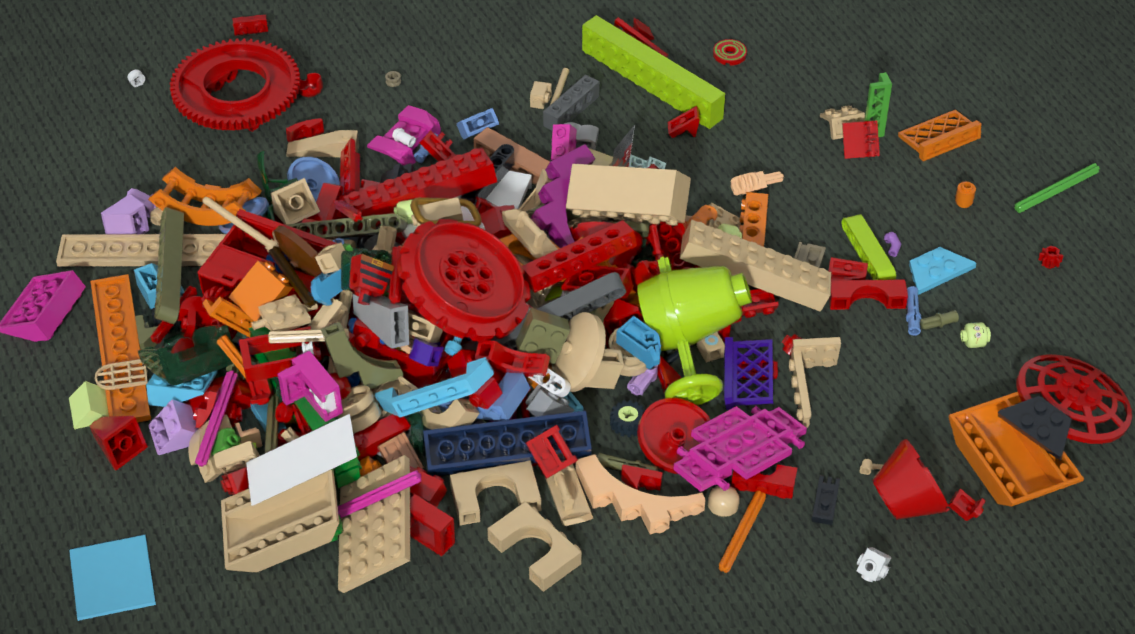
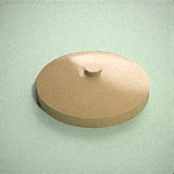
M587 312L579 313L568 322L570 327L569 335L562 346L556 363H552V371L570 383V392L579 391L587 386L595 376L604 354L606 335L603 322L598 316ZM556 382L557 386L562 389V386Z

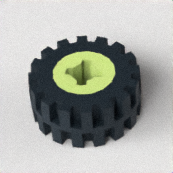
M624 400L622 404L616 403V406L612 407L610 413L612 430H615L616 434L621 433L620 436L623 437L624 435L631 437L632 434L637 436L638 424L645 412L643 406H639L638 402L632 403L631 400L629 402Z

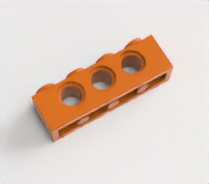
M746 192V199H742L741 210H745V212H741L740 223H743V225H740L739 230L742 233V239L755 242L764 247L768 194Z

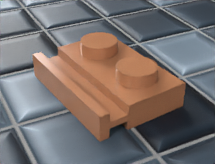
M404 432L377 447L386 464L405 455L410 459L411 467L424 468Z

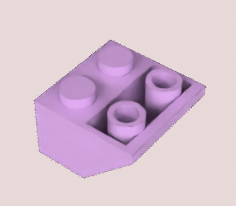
M131 194L101 212L106 234H145L149 231L145 206Z
M172 399L148 425L158 455L189 447L192 435L199 429L195 428L196 420H193L194 413L191 405Z

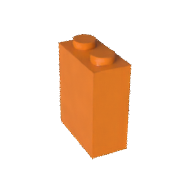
M257 261L229 296L253 321L262 319L259 314V306L285 298L293 288L288 283V278L275 272L276 268L268 261Z

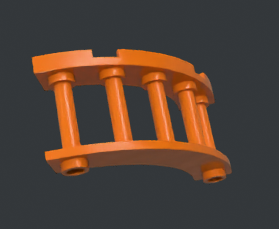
M174 167L162 178L167 183L164 190L159 189L148 200L162 211L165 207L184 212V221L197 225L218 226L231 222L204 203L201 208L188 205L190 201L194 199L203 202L204 197H209L236 216L239 209L246 211L242 208L245 202L260 195L262 190L249 178L239 184L231 185L229 188L208 184L203 186L195 183L194 179ZM173 189L185 195L181 202L169 196Z

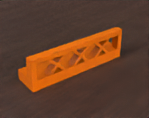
M221 297L215 303L205 299L203 305L211 317L250 338L248 328L252 327L251 322L254 321L242 309Z

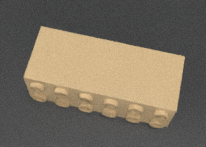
M572 164L566 209L583 219H591L593 216L605 221L608 218H614L615 221L631 219L635 223H642L643 220H648V223L660 224V221L668 225L677 226V223H685L691 178L677 170Z

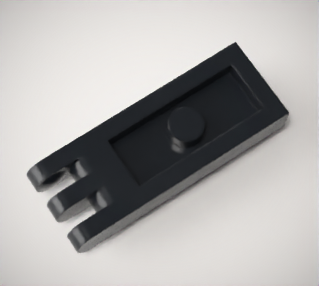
M820 475L812 522L833 524L840 478H836L835 484H831L832 477L828 476L826 483L824 482V476Z

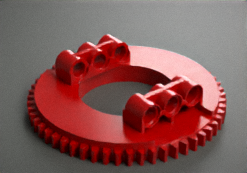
M236 38L235 42L229 39L227 43L225 40H222L221 44L216 41L215 45L209 44L208 48L202 46L203 50L196 49L197 53L191 52V56H186V60H181L182 64H178V68L174 69L175 73H172L173 77L170 82L173 103L176 109L178 108L179 112H182L183 116H187L188 120L191 119L193 123L196 122L198 125L211 129H248L251 132L256 130L263 122H270L271 118L275 119V115L280 116L282 111H286V107L290 108V103H294V99L299 94L301 84L299 68L294 59H291V55H287L286 51L283 52V49H278L276 45L272 47V43L266 45V41L259 43V40L253 42L252 39L246 42L245 38L242 41ZM238 69L253 71L266 80L260 92L244 100L224 101L211 96L212 90L218 91L223 87L224 82H232L237 76Z

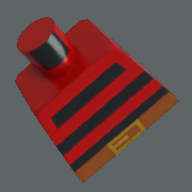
M364 254L352 256L349 287L354 291L360 292L359 304L370 305L371 297L384 294L394 270L393 265Z

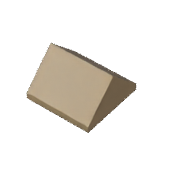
M305 178L271 193L274 213L285 225L295 224L304 218L320 212Z

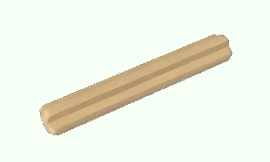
M345 328L344 331L349 340V330ZM321 329L270 331L268 336L269 343L325 341Z

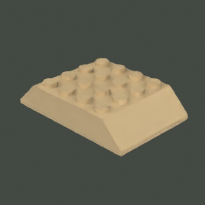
M328 470L251 506L249 489L221 500L225 568L232 571L259 572L331 542L339 525L334 470Z

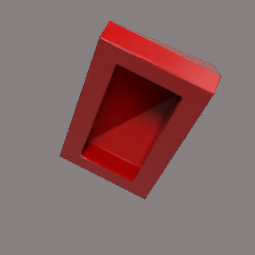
M660 356L658 378L665 394L667 387L676 380L681 379V376Z

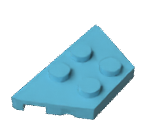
M938 247L910 260L909 267L919 295L976 268V262Z

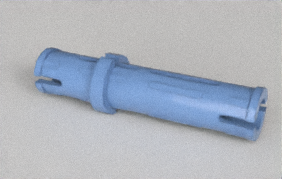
M911 286L907 288L908 313L906 321L908 322V333L916 336L921 332V314L919 313L918 288Z

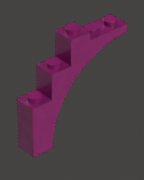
M586 144L550 161L545 171L548 178L552 181L543 185L538 193L541 202L545 205L535 210L531 217V220L544 232L548 231L549 237L559 248L575 242L567 223L566 201L572 164L592 165L596 159Z

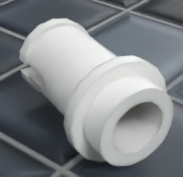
M402 128L395 129L392 135L395 141H400L408 147H412L416 141L414 136L409 135Z

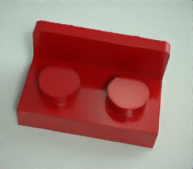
M266 14L232 18L235 36L268 32Z

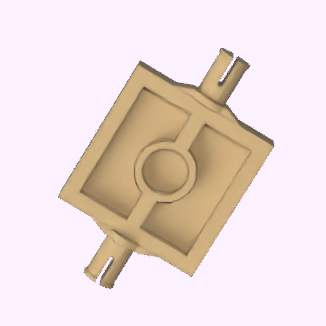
M296 295L287 296L259 306V314L262 319L251 322L253 330L266 327L270 331H289L311 323L308 312L318 309L316 303L311 308H308L299 301Z

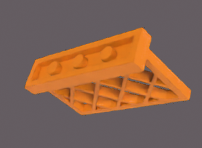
M953 110L900 131L898 136L919 153V158L922 161H926L980 139L981 123L977 120L972 122L957 110ZM918 136H928V138H921Z

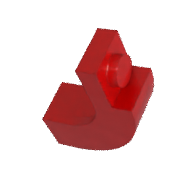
M488 340L478 342L474 358L478 360L486 357L493 369L506 373H523L525 377H533L534 375L546 376L550 356L547 354L520 352L509 349L497 341Z

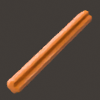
M755 492L719 563L720 571L725 573L730 571L766 499L764 492Z

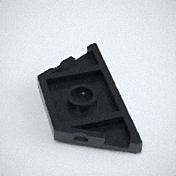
M1040 396L998 412V417L1060 461L1062 460L1072 418Z

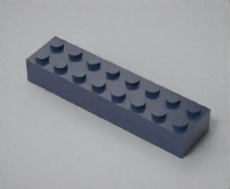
M586 411L425 430L423 433L428 474L430 476L469 472L531 461V464L537 463L525 443L556 425L560 428L559 432L573 456L575 455L577 458L591 456L592 449ZM552 436L548 437L559 459L565 460Z

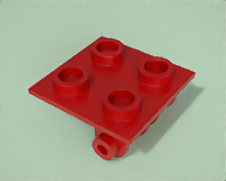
M877 121L842 123L845 159L880 156Z

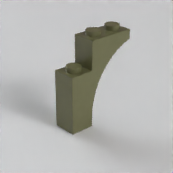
M340 322L321 329L339 378L348 377L354 372H358L362 384L370 389H374L383 383L394 381L398 377L403 376L396 360L375 359L357 350L347 339Z

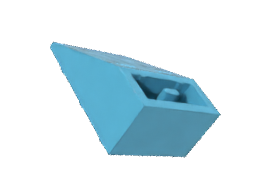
M160 364L146 384L148 404L165 407L172 399L183 402L203 395L216 376L217 371L209 370L208 368L199 369L189 366Z

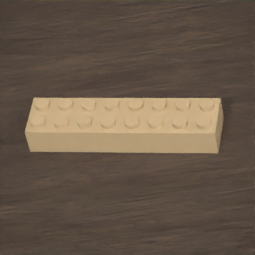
M694 220L690 221L682 237L680 259L700 267L726 266L731 271L732 276L743 273L748 285L820 312L830 297L831 272L824 268H818L810 265L808 262H802L789 255L781 254L771 248H765L755 242L744 240L737 235L728 234L718 228H713Z

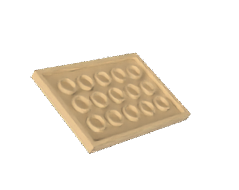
M403 455L360 477L358 480L341 487L340 505L410 473V459ZM410 487L341 518L344 532L339 535L338 590L342 593L350 591L410 561Z

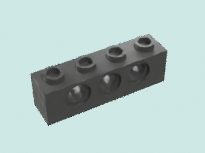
M584 75L543 111V126L553 131V125L571 122L599 97L600 81Z

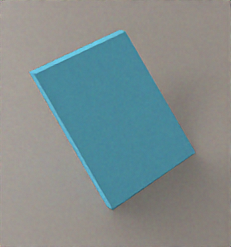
M145 535L69 550L78 621L156 605Z

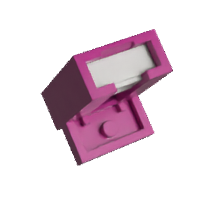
M310 351L292 359L293 366L278 373L282 401L286 406L305 397L325 422L343 413L339 385Z

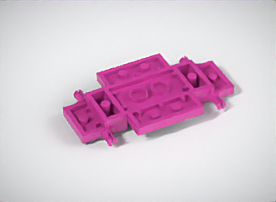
M736 406L692 430L691 437L700 444L691 448L689 452L682 446L677 449V454L683 458L674 463V471L700 492L713 485H718L723 491L729 489L730 484L723 479L732 475V469L746 480L790 456L792 448L787 444L792 443L798 449L803 448L805 442L800 440L799 437L806 434L807 428L780 407L767 411L755 406L751 411L754 415L749 416Z

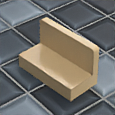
M331 298L332 304L330 306L323 305L308 326H311V330H319L340 322L349 309L337 299Z

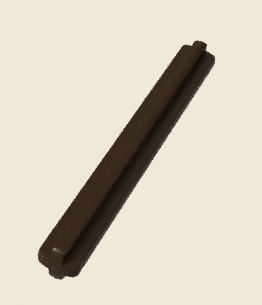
M274 246L272 249H269V254L285 277L288 278L304 304L308 308L315 305L316 301L279 248Z

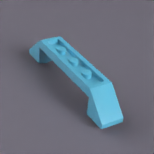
M484 357L467 363L466 374L399 396L393 387L377 392L374 396L384 411L398 417H403L474 394L494 375V371L487 358Z

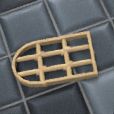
M138 359L104 365L95 373L96 384L105 390L146 385L148 383L146 360ZM144 363V366L131 367L133 364ZM126 365L128 369L114 370V367ZM111 368V371L102 372L105 369ZM144 369L145 374L131 375V371ZM116 373H128V377H114ZM111 375L109 380H97L98 376ZM145 377V381L132 383V379ZM117 381H129L126 384L115 385ZM112 383V386H105L102 384Z

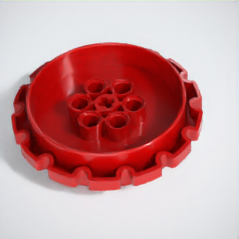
M439 219L436 224L428 221L418 226L402 244L399 251L402 255L397 260L398 276L405 280L402 288L409 301L416 306L418 312L444 332L462 339L469 337L472 341H491L494 336L500 339L512 333L525 318L529 309L526 303L530 299L529 283L523 277L525 271L510 249L493 234L467 222L462 223L453 219Z

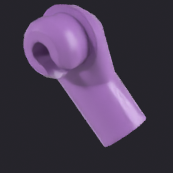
M889 232L884 235V240H886V243H891L888 254L896 257L900 250L901 242L896 233Z

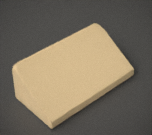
M248 441L215 453L214 461L216 468L222 473L227 474L246 467L248 461L260 455L253 443Z

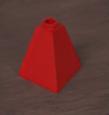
M106 416L95 420L89 425L95 440L116 471L148 448L134 416Z

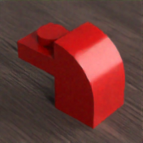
M200 296L189 297L181 304L177 321H182L181 328L184 329V337L192 338L196 324L206 325L210 319V315L206 314L207 310L202 307L203 302Z

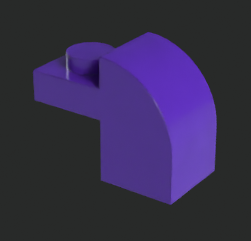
M415 337L409 358L426 366H438L444 347L440 346L441 342L429 343Z

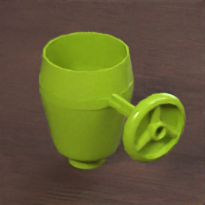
M660 257L658 260L660 274L639 283L637 286L642 315L645 324L659 334L661 351L678 349L684 377L667 387L665 398H679L690 401L695 405H701L716 398L723 390V383L715 375L696 374L690 346L739 320L743 313L742 306L752 303L750 290L744 274L740 273L732 276L731 271L726 266L671 270L669 257Z

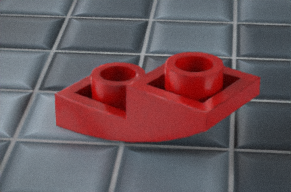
M213 385L209 391H206L204 403L202 402L199 408H196L194 411L193 420H196L195 428H200L209 417L217 401L221 386Z

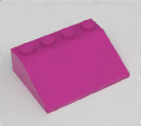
M73 270L33 277L1 320L0 332L34 342L51 339L54 331L62 324L66 314L72 310L73 304L81 297V293L86 286Z

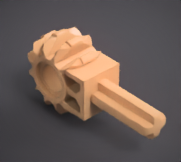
M763 171L743 174L732 178L731 189L734 195H743L746 192H754L766 188L769 184L782 182L784 175L781 172L764 174Z

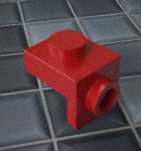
M270 378L248 382L252 394L250 403L257 405L267 404L274 394Z
M959 489L952 497L948 506L964 520L968 521L973 517L977 518L984 510L982 506L986 500L981 498L976 502L962 489Z

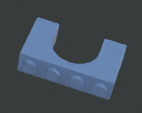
M507 372L498 384L503 394L488 409L475 407L480 413L476 419L509 420L530 390L524 374ZM462 397L461 399L469 400V397ZM454 400L438 405L440 410L446 411Z

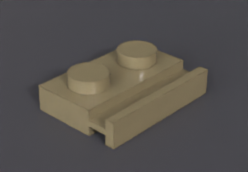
M799 242L794 259L808 262L810 265L820 268L826 247L813 244L803 245L802 242Z

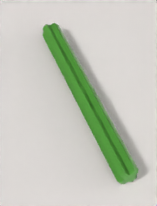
M1093 163L1015 203L1014 209L1021 213L1097 174L1100 167Z

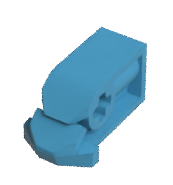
M347 262L340 270L327 274L322 272L311 281V294L315 301L330 306L332 304L330 299L349 287L351 262Z
M633 316L616 331V343L645 363L647 369H651L653 366L660 364L661 345L659 334Z

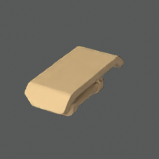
M517 208L502 212L504 224L535 258H540L558 250L548 239L547 234L529 218L526 211H521Z
M573 464L546 479L563 526L593 519Z

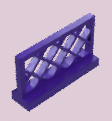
M733 337L725 338L724 398L726 410L734 408V405L773 404L772 339L733 342ZM768 346L769 348L763 354L757 350L760 347ZM738 348H747L749 350L745 354H741ZM752 353L759 356L754 361L748 359ZM762 360L769 363L764 368L757 365ZM743 361L749 364L744 369L738 366ZM752 368H755L757 371H759L754 376H751L747 373ZM762 375H764V376H766L767 378H769V379H768L766 382H764V383H761L760 381L757 380V379H759ZM743 376L749 379L745 384L738 382ZM752 383H754V384H756L757 386H759V387H758L755 391H753V392H752L750 389H748V387H749ZM764 390L769 394V397H759L758 394ZM743 391L749 394L746 398H738V395Z

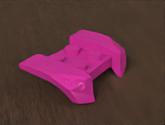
M408 105L398 114L399 121L383 137L377 135L367 145L368 148L390 156L403 166L409 163H416L412 151L420 144L419 142L427 132L431 130L438 135L441 131L438 120L430 113ZM397 128L404 129L406 133L416 138L415 144L412 147H408L400 141H395L392 136L394 130Z

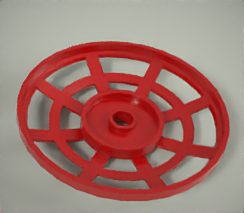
M1047 354L1030 359L1022 366L1018 373L1016 388L1022 402L1031 399L1030 394L1041 393L1047 402L1067 416L1087 424L1088 433L1070 428L1068 439L1089 444L1109 443L1123 436L1131 424L1132 409L1125 393L1109 376L1086 362L1068 356ZM1042 361H1059L1045 367L1034 364ZM1064 367L1067 373L1059 374L1051 369ZM1028 368L1040 372L1037 378L1038 386L1026 387L1025 375ZM1073 368L1088 373V375L1083 376L1081 374L1075 373ZM1046 374L1057 379L1054 385H1045L1044 378ZM1097 379L1107 390L1100 389L1093 381ZM1048 392H1054L1062 403H1057ZM1102 396L1111 398V409L1101 401ZM1117 400L1124 404L1127 416L1125 422L1115 414L1118 407ZM1068 407L1076 411L1084 412V416L1069 411ZM1099 407L1106 414L1093 417L1092 411ZM1112 419L1119 427L1112 432L1096 434L1095 423H1102Z

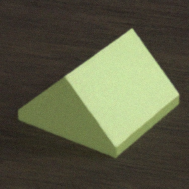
M85 381L69 397L74 429L87 427L95 420L109 416L106 391L98 385Z

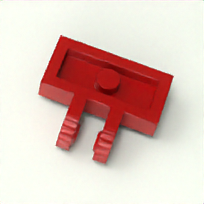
M430 130L419 143L437 161L453 158L455 154L449 149L453 142L449 139L443 143L441 139L445 134L440 132L436 136Z

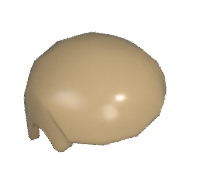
M716 486L709 494L708 508L713 514L718 516H731L738 510L739 494L732 487L723 491L719 486Z

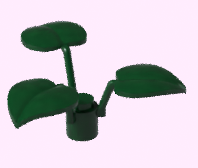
M264 150L257 154V164L262 176L261 182L265 190V197L269 202L267 218L275 221L272 213L271 192L297 182L298 179H269L264 167ZM268 182L282 183L279 184L278 188L269 189Z

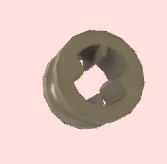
M390 71L385 75L388 86L396 87L400 85L401 76L399 72Z

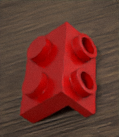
M761 289L750 290L752 303L743 305L742 316L751 318L756 316V313L762 312L764 315L772 314L779 304L775 302L774 294Z

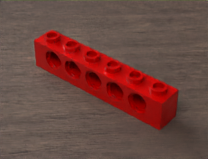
M622 220L523 265L522 268L525 271L524 280L529 283V287L534 293L636 247L634 230Z

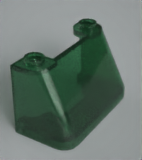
M206 325L198 328L192 336L194 347L178 353H169L166 347L158 349L145 347L137 350L142 364L167 385L172 386L182 384L233 364L217 344V340L224 335L232 342L227 325Z

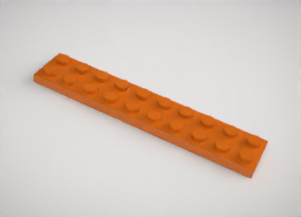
M129 274L92 280L91 288L102 366L142 359ZM143 363L133 364L131 367H141ZM127 365L114 367V370L128 369ZM111 368L105 369L103 372L111 371ZM143 369L131 371L133 376L144 374ZM116 373L114 377H128V373ZM103 375L104 380L111 379V375ZM145 377L132 379V383L145 381ZM117 381L115 385L126 384L129 381ZM105 383V386H112V383ZM146 385L105 390L109 416H134L137 422L151 420Z

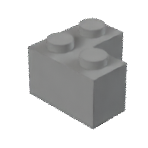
M539 384L525 402L528 405L527 410L535 417L574 411L568 405L570 402L565 397H559Z

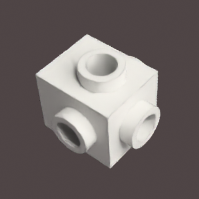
M873 547L867 548L865 554L862 553L857 561V565H859L857 572L861 573V577L869 582H873V580L878 581L881 578L884 579L889 571L888 564L891 556Z

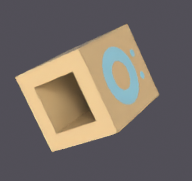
M717 332L697 342V348L706 362L724 357L725 344Z

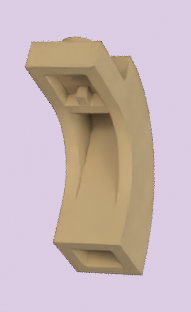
M459 398L454 400L444 412L440 410L438 405L420 411L424 415L420 422L431 430L471 425L480 413L469 400Z
M224 415L219 431L224 428H232L227 415ZM209 420L195 431L190 439L188 453L191 465H197L195 459ZM211 454L207 465L199 466L205 483L213 481L222 474L216 468L214 456Z

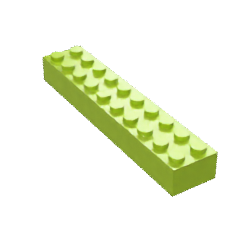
M597 15L582 25V50L586 54L591 55L597 61L604 63L610 69L617 71L623 77L628 78L636 85L641 86L649 93L654 94L660 100L667 102L673 108L683 113L697 106L699 108V124L709 129L723 119L724 92Z

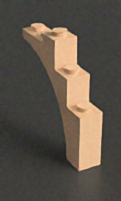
M595 454L576 461V474L592 507H605L613 503L621 521L634 520L641 516L649 534L662 533L669 529L670 521H678L689 515H698L705 510V497L703 493L676 497L652 495L638 491L617 480L601 465Z

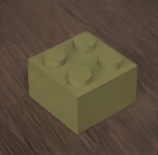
M530 308L516 339L517 351L547 354L550 356L549 362L555 364L570 332L568 319Z

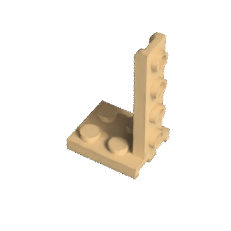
M840 337L793 340L789 371H793L791 384L792 388L796 389L794 403L798 404L799 408L797 409V420L801 421V424L806 428L810 425L811 409L804 367H831L837 365L841 347Z

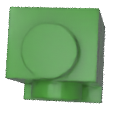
M224 428L218 432L211 455L214 456L215 453L239 445L240 436L235 434L234 429Z

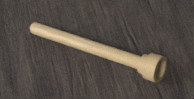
M209 197L203 198L205 205L265 245L268 253L269 249H272L274 246L278 247L275 240L268 239Z

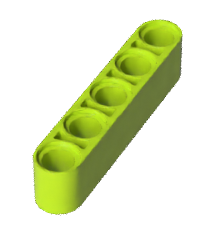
M858 214L843 218L842 228L862 262L868 263L867 270L872 279L896 280V272L892 263L863 216Z

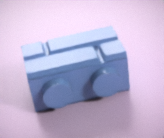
M493 108L456 124L461 137L466 139L482 132L487 127L492 128L499 125Z

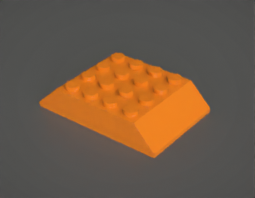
M1018 392L949 415L957 447L997 504L1011 507L1084 481L1083 476L1064 451L1063 458L1060 461L998 417L1000 410L1022 402Z

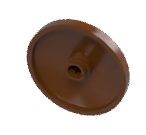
M278 226L272 232L279 249L290 261L289 264L294 270H299L313 277H317L322 273L315 259L318 253L305 240L284 226Z

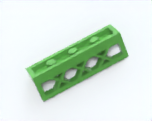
M886 72L879 73L877 83H870L865 121H872L870 120L872 117L873 121H877L878 137H883L885 134L892 82Z

